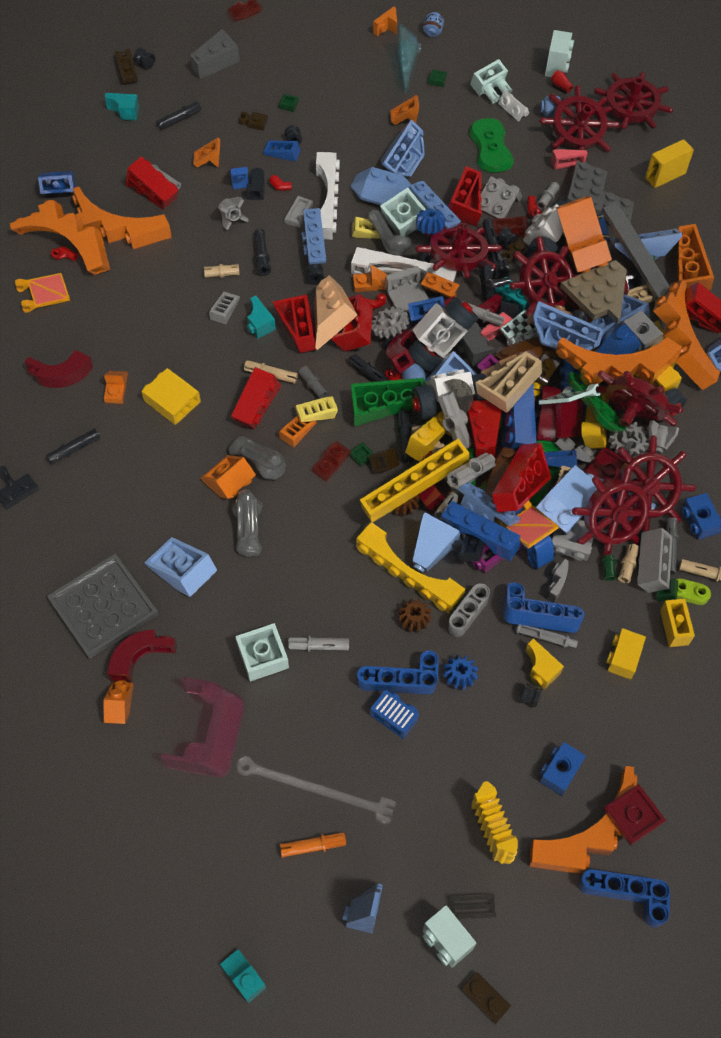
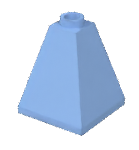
M424 513L414 552L413 568L421 573L424 571L428 572L453 550L452 543L455 540H461L459 530Z

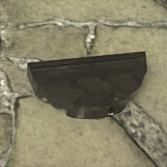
M461 379L444 381L449 391H453L459 409L466 413L473 403L471 387Z

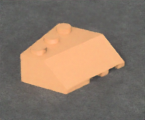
M330 275L316 286L314 327L315 348L317 350L357 316L343 288Z

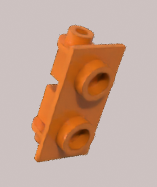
M428 272L421 282V285L426 290L435 293L439 292L440 295L447 298L456 297L457 293L455 292L460 286L431 272Z

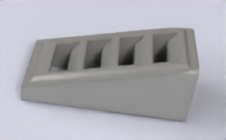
M223 292L209 312L210 320L227 324L240 300V296Z

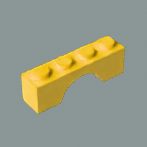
M440 411L410 436L405 453L421 462L434 449L443 435L448 434L452 436L451 432H448L443 426L442 422L445 417L443 411Z

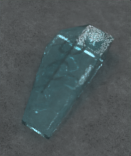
M399 24L398 54L404 93H408L418 60V53L421 52V44L418 43L415 34L404 25Z

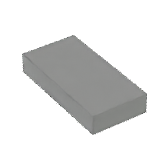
M297 196L284 219V223L300 228L304 222L303 210L311 209L313 201Z

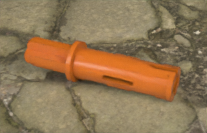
M344 833L327 836L321 834L320 837L280 843L282 858H285L287 856L320 850L326 852V849L345 846L347 842Z

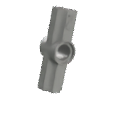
M453 391L438 396L445 416L442 422L444 428L451 432L454 441L459 438L464 447L469 448L472 446V441L466 428L468 418L466 413L459 409Z
M484 453L477 458H472L463 466L450 472L447 475V483L450 487L458 489L466 483L472 482L478 476L496 466L494 456Z

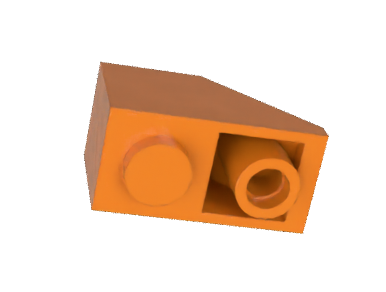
M119 680L111 684L103 700L104 723H126L130 714L133 683Z

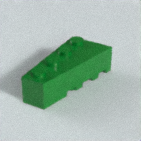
M424 378L351 384L354 427L398 414L401 410L413 409L412 390L415 387L425 385Z

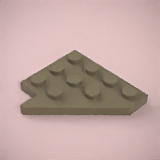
M614 260L603 267H597L561 282L560 288L592 320L608 315L615 323H619L627 270L617 260Z

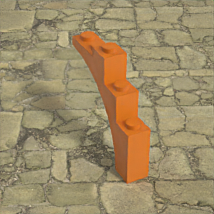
M80 187L73 188L74 195L72 199L75 206H79L77 207L78 213L76 215L81 218L83 228L95 227L101 231L103 238H107L108 243L126 238L127 243H131L132 248L136 249L172 238L170 226L164 214L144 218L123 217L111 214L91 203Z
M47 200L44 204L38 205L40 212H34L28 217L18 218L15 222L10 223L11 230L19 235L33 231H47L65 236L78 249L87 271L98 275L110 270L101 231L92 226L83 228L80 217L74 213L64 215L62 206L54 200Z
M682 279L677 283L673 282L667 288V294L660 296L655 301L656 305L653 311L666 324L664 337H669L682 347L679 357L675 362L704 390L717 382L720 371L715 368L692 329L685 303L687 283Z
M666 337L657 345L632 354L614 355L590 351L562 338L558 341L555 353L560 358L569 362L575 369L581 371L579 378L586 385L601 383L603 379L598 376V372L601 370L613 378L623 375L625 371H629L632 377L637 374L641 379L652 384L678 359L682 347L669 337Z
M625 766L622 770L619 789L615 799L637 785V775L634 774V767ZM606 814L592 827L571 837L556 840H533L530 847L529 867L582 874L586 868H589L590 855L587 853L610 856L617 848L618 838L614 835H623Z

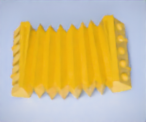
M485 781L478 792L474 794L471 808L476 809L475 815L479 816L477 823L482 824L480 830L485 831L483 838L488 839L487 845H490V852H493V861H499L501 864H511L517 854L518 840L516 836L511 835L512 829H509L511 824H506L508 818L503 817L505 811H500L502 805L498 804L500 799L496 798V788Z

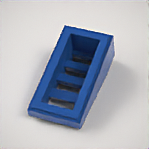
M268 140L263 153L267 156L297 161L300 147L297 141Z
M576 450L544 452L547 464L550 466H566L573 468L575 465L577 466Z

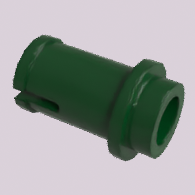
M605 555L601 560L605 581L616 580L615 564L617 560L613 555Z

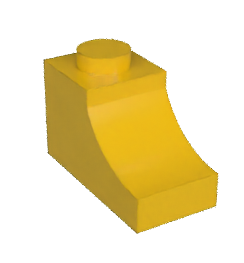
M532 639L525 651L533 664L529 676L535 685L541 686L545 690L561 674L564 666L535 639Z

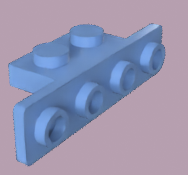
M424 181L410 185L409 189L427 209H438L439 212L444 214V227L446 229L453 228L461 222Z
M304 209L305 232H302V240L306 242V245H303L304 255L308 256L309 264L326 263L320 209Z
M471 482L457 489L464 494L461 506L493 522L498 518L508 526L519 523L521 518L515 515L514 511L497 512L493 498L488 496L484 490L472 485Z

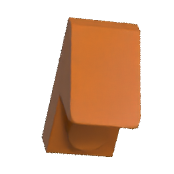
M392 7L373 21V34L375 36H379L387 29L397 34L396 7Z
M415 95L390 110L391 122L394 125L403 122L407 118L409 120L412 119L416 123L419 112L418 96Z
M216 138L194 152L193 164L197 168L208 161L219 167L220 139Z
M370 265V273L353 274L354 292L385 290L387 274L373 265Z
M109 371L104 374L106 381L104 402L123 404L128 372Z

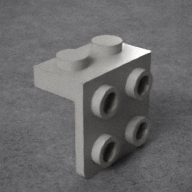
M491 176L481 193V210L500 220H504L514 201H520L522 194L518 187L514 185L509 186L505 184L506 182L498 177L496 179Z
M418 266L386 276L385 290L395 309L400 307L409 312V303L429 299L420 283L421 270Z
M579 520L568 534L564 533L560 528L554 531L552 542L555 554L570 556L580 561L588 560L594 537L584 545L576 543L577 539L588 531L585 521Z

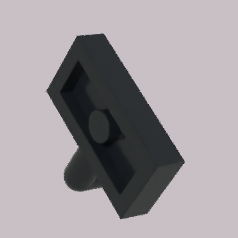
M486 261L478 262L482 296L486 299H490L495 295V288L511 283L509 277L493 281V267Z
M0 467V473L8 485L0 490V502L6 510L39 490V487L28 473L14 481L7 467Z
M466 534L464 540H455L452 543L457 560H481L485 543L479 538Z

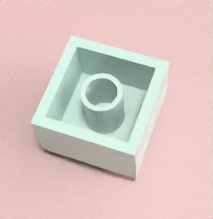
M554 30L545 76L552 77L557 70L568 73L569 63L566 62H570L571 50L574 40H571L572 33Z
M406 188L380 206L385 221L397 235L403 237L408 236L417 229V214L421 210L425 211L424 206L409 188Z
M275 623L235 636L250 682L289 668L288 658Z
M447 905L424 924L423 938L430 947L434 945L438 950L437 956L445 966L449 964L453 968L476 945L475 940Z

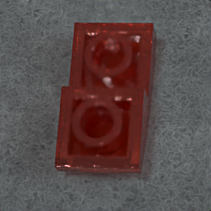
M249 0L244 4L239 1L227 10L235 20H242L261 12L262 7L256 0Z
M338 441L334 442L325 451L324 457L312 467V472L327 482L345 462L351 450Z

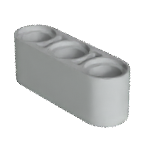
M476 584L450 616L448 632L451 636L461 637L486 606L490 590L485 584ZM476 594H482L484 597L479 598ZM470 608L473 610V612L469 613L466 612L464 609ZM453 623H459L462 627H455Z

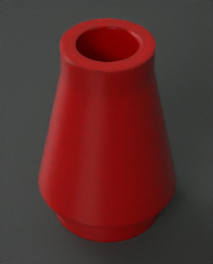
M557 70L550 79L553 85L564 90L566 93H569L574 87L563 71Z

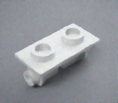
M507 90L503 91L498 104L518 122L522 116H528V108L521 104Z

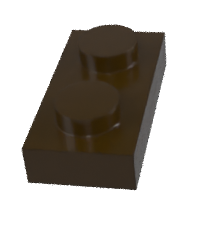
M478 972L461 989L495 1025L511 1007Z

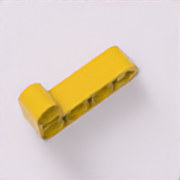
M600 392L601 396L608 404L609 398L607 394ZM587 405L586 422H582L584 444L590 449L606 448L607 429L597 421Z

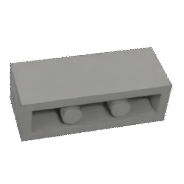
M663 528L642 532L637 582L648 593L669 589L673 536Z

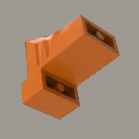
M588 195L555 207L563 235L566 238L565 243L569 248L568 256L574 263L575 270L585 273L590 271L591 267L607 265L608 261L612 259L607 242L603 238L591 196Z

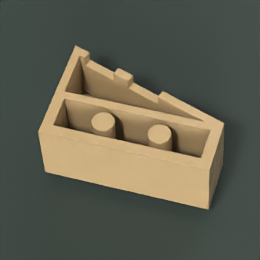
M524 352L506 363V366L502 369L495 370L484 380L480 379L475 382L477 394L508 413L542 373L541 360L528 352Z

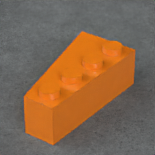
M696 224L680 226L678 230L682 233V237L676 243L677 282L683 279L687 283L686 288L699 282L705 288L711 290L714 275Z

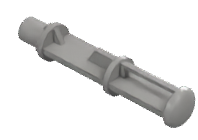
M524 625L516 626L517 634L521 633L538 638V640L541 639L559 644L565 648L568 646L576 648L578 644L577 640L570 639L569 636L546 631L543 628L539 629Z

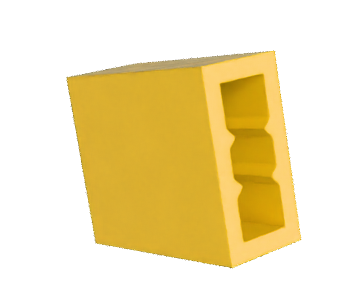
M683 139L653 153L645 178L656 188L686 174L694 149Z
M168 368L159 373L142 390L144 402L174 425L180 422L201 402L199 391Z

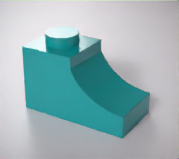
M105 93L108 110L119 113L122 120H137L140 107L137 94Z
M256 295L250 298L252 313L247 316V329L259 339L276 330L275 319Z
M239 949L220 964L248 1003L267 988Z

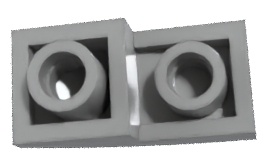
M560 438L555 443L563 451L576 450L577 459L591 462L595 459L593 451L588 446L584 447L581 445L576 449L574 447L575 443L570 438Z
M564 559L561 565L557 563L552 570L554 574L552 578L553 583L548 589L550 594L547 599L552 603H555L567 577L568 560Z

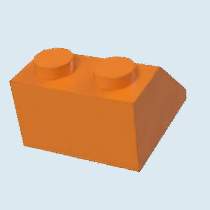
M227 455L200 479L219 497L231 499L238 494V490L249 485L252 482L251 479L256 474L244 457Z

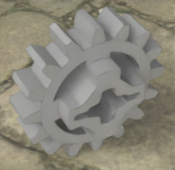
M394 306L390 310L385 308L384 311H380V315L374 316L375 320H372L371 328L375 336H379L381 339L384 336L388 339L390 335L395 337L396 334H401V330L407 329L406 325L409 324V316L405 309L400 307L395 309Z
M637 422L630 427H626V431L619 433L610 431L608 442L611 443L610 449L615 448L614 453L618 454L617 449L623 447L630 456L645 453L649 446L650 437H647L648 431H642L644 426L637 427Z

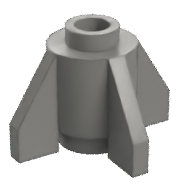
M241 197L224 199L218 206L222 213L223 227L227 230L232 224L231 221H236L239 218L245 222L249 220L241 213L240 207L244 202Z
M650 421L649 427L646 430L648 431L647 437L652 435L657 437L656 453L662 454V452L667 451L678 435V427H667L659 425L655 421Z

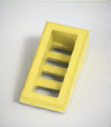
M355 217L352 223V237L381 239L377 229L369 219Z
M333 396L295 406L300 422L333 419L338 411Z

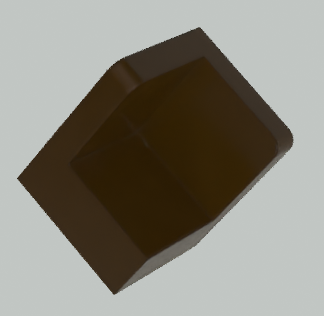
M395 447L369 455L374 474L391 470L400 465Z

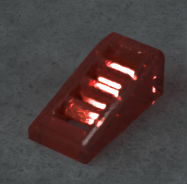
M527 216L493 219L496 234H499L507 225L512 230V233L518 236H526L525 231L528 229Z

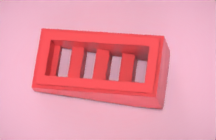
M552 150L551 164L553 169L574 167L577 160L586 162L587 150Z
M504 312L500 313L499 315L504 317L502 326L489 323L480 333L481 336H486L488 341L502 335L503 333L500 331V328L510 322L512 318Z

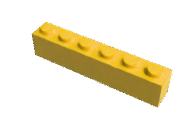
M459 438L360 499L362 509L372 523L442 480L450 472L470 461L469 452Z

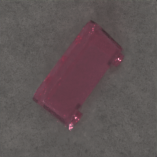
M183 677L182 682L185 691L201 695L206 703L214 704V709L205 744L197 742L189 744L185 749L183 757L162 753V761L166 768L218 778L224 777L230 771L245 711L244 700L239 695L215 682Z

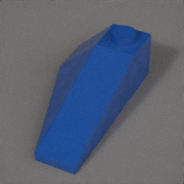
M620 321L604 335L599 346L593 351L614 355L632 354L642 344L624 322Z

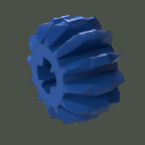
M426 208L425 211L421 210L416 217L417 230L423 234L428 233V235H435L436 232L440 233L445 226L444 214L439 212L438 209L433 210V208Z
M456 655L455 660L450 657L448 660L449 664L444 665L445 672L443 676L448 678V685L454 683L455 690L458 688V685L461 686L463 691L466 689V685L472 687L473 681H476L478 678L476 674L478 667L474 666V660L467 661V655L463 659Z

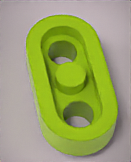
M677 579L679 581L677 599H685L686 602L697 605H704L711 597V591L706 585L685 579Z

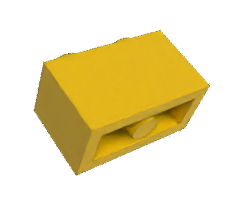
M686 600L665 601L660 609L669 647L689 645L695 634Z
M623 628L619 635L615 634L612 645L615 646L614 652H609L606 661L609 664L607 671L631 680L636 671L646 636Z

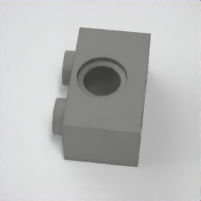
M643 311L624 320V323L642 344L638 348L639 350L643 351L651 348L663 340V333Z

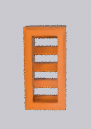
M296 416L279 431V438L294 448L317 424V421H308L309 423L306 424L305 422H300L299 417Z

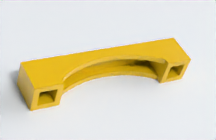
M371 522L357 537L356 547L359 552L370 556L377 565L388 569L392 576L402 579L407 587L414 588L424 599L435 603L439 610L450 614L463 599L465 588L451 578H448V580L435 579L407 566L389 547L386 541L387 533Z

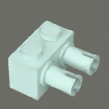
M499 59L475 72L470 83L479 96L486 94L492 104L500 99V96L493 89L494 87H498L502 93L504 90H507L509 93L512 92V88L505 81L508 70Z

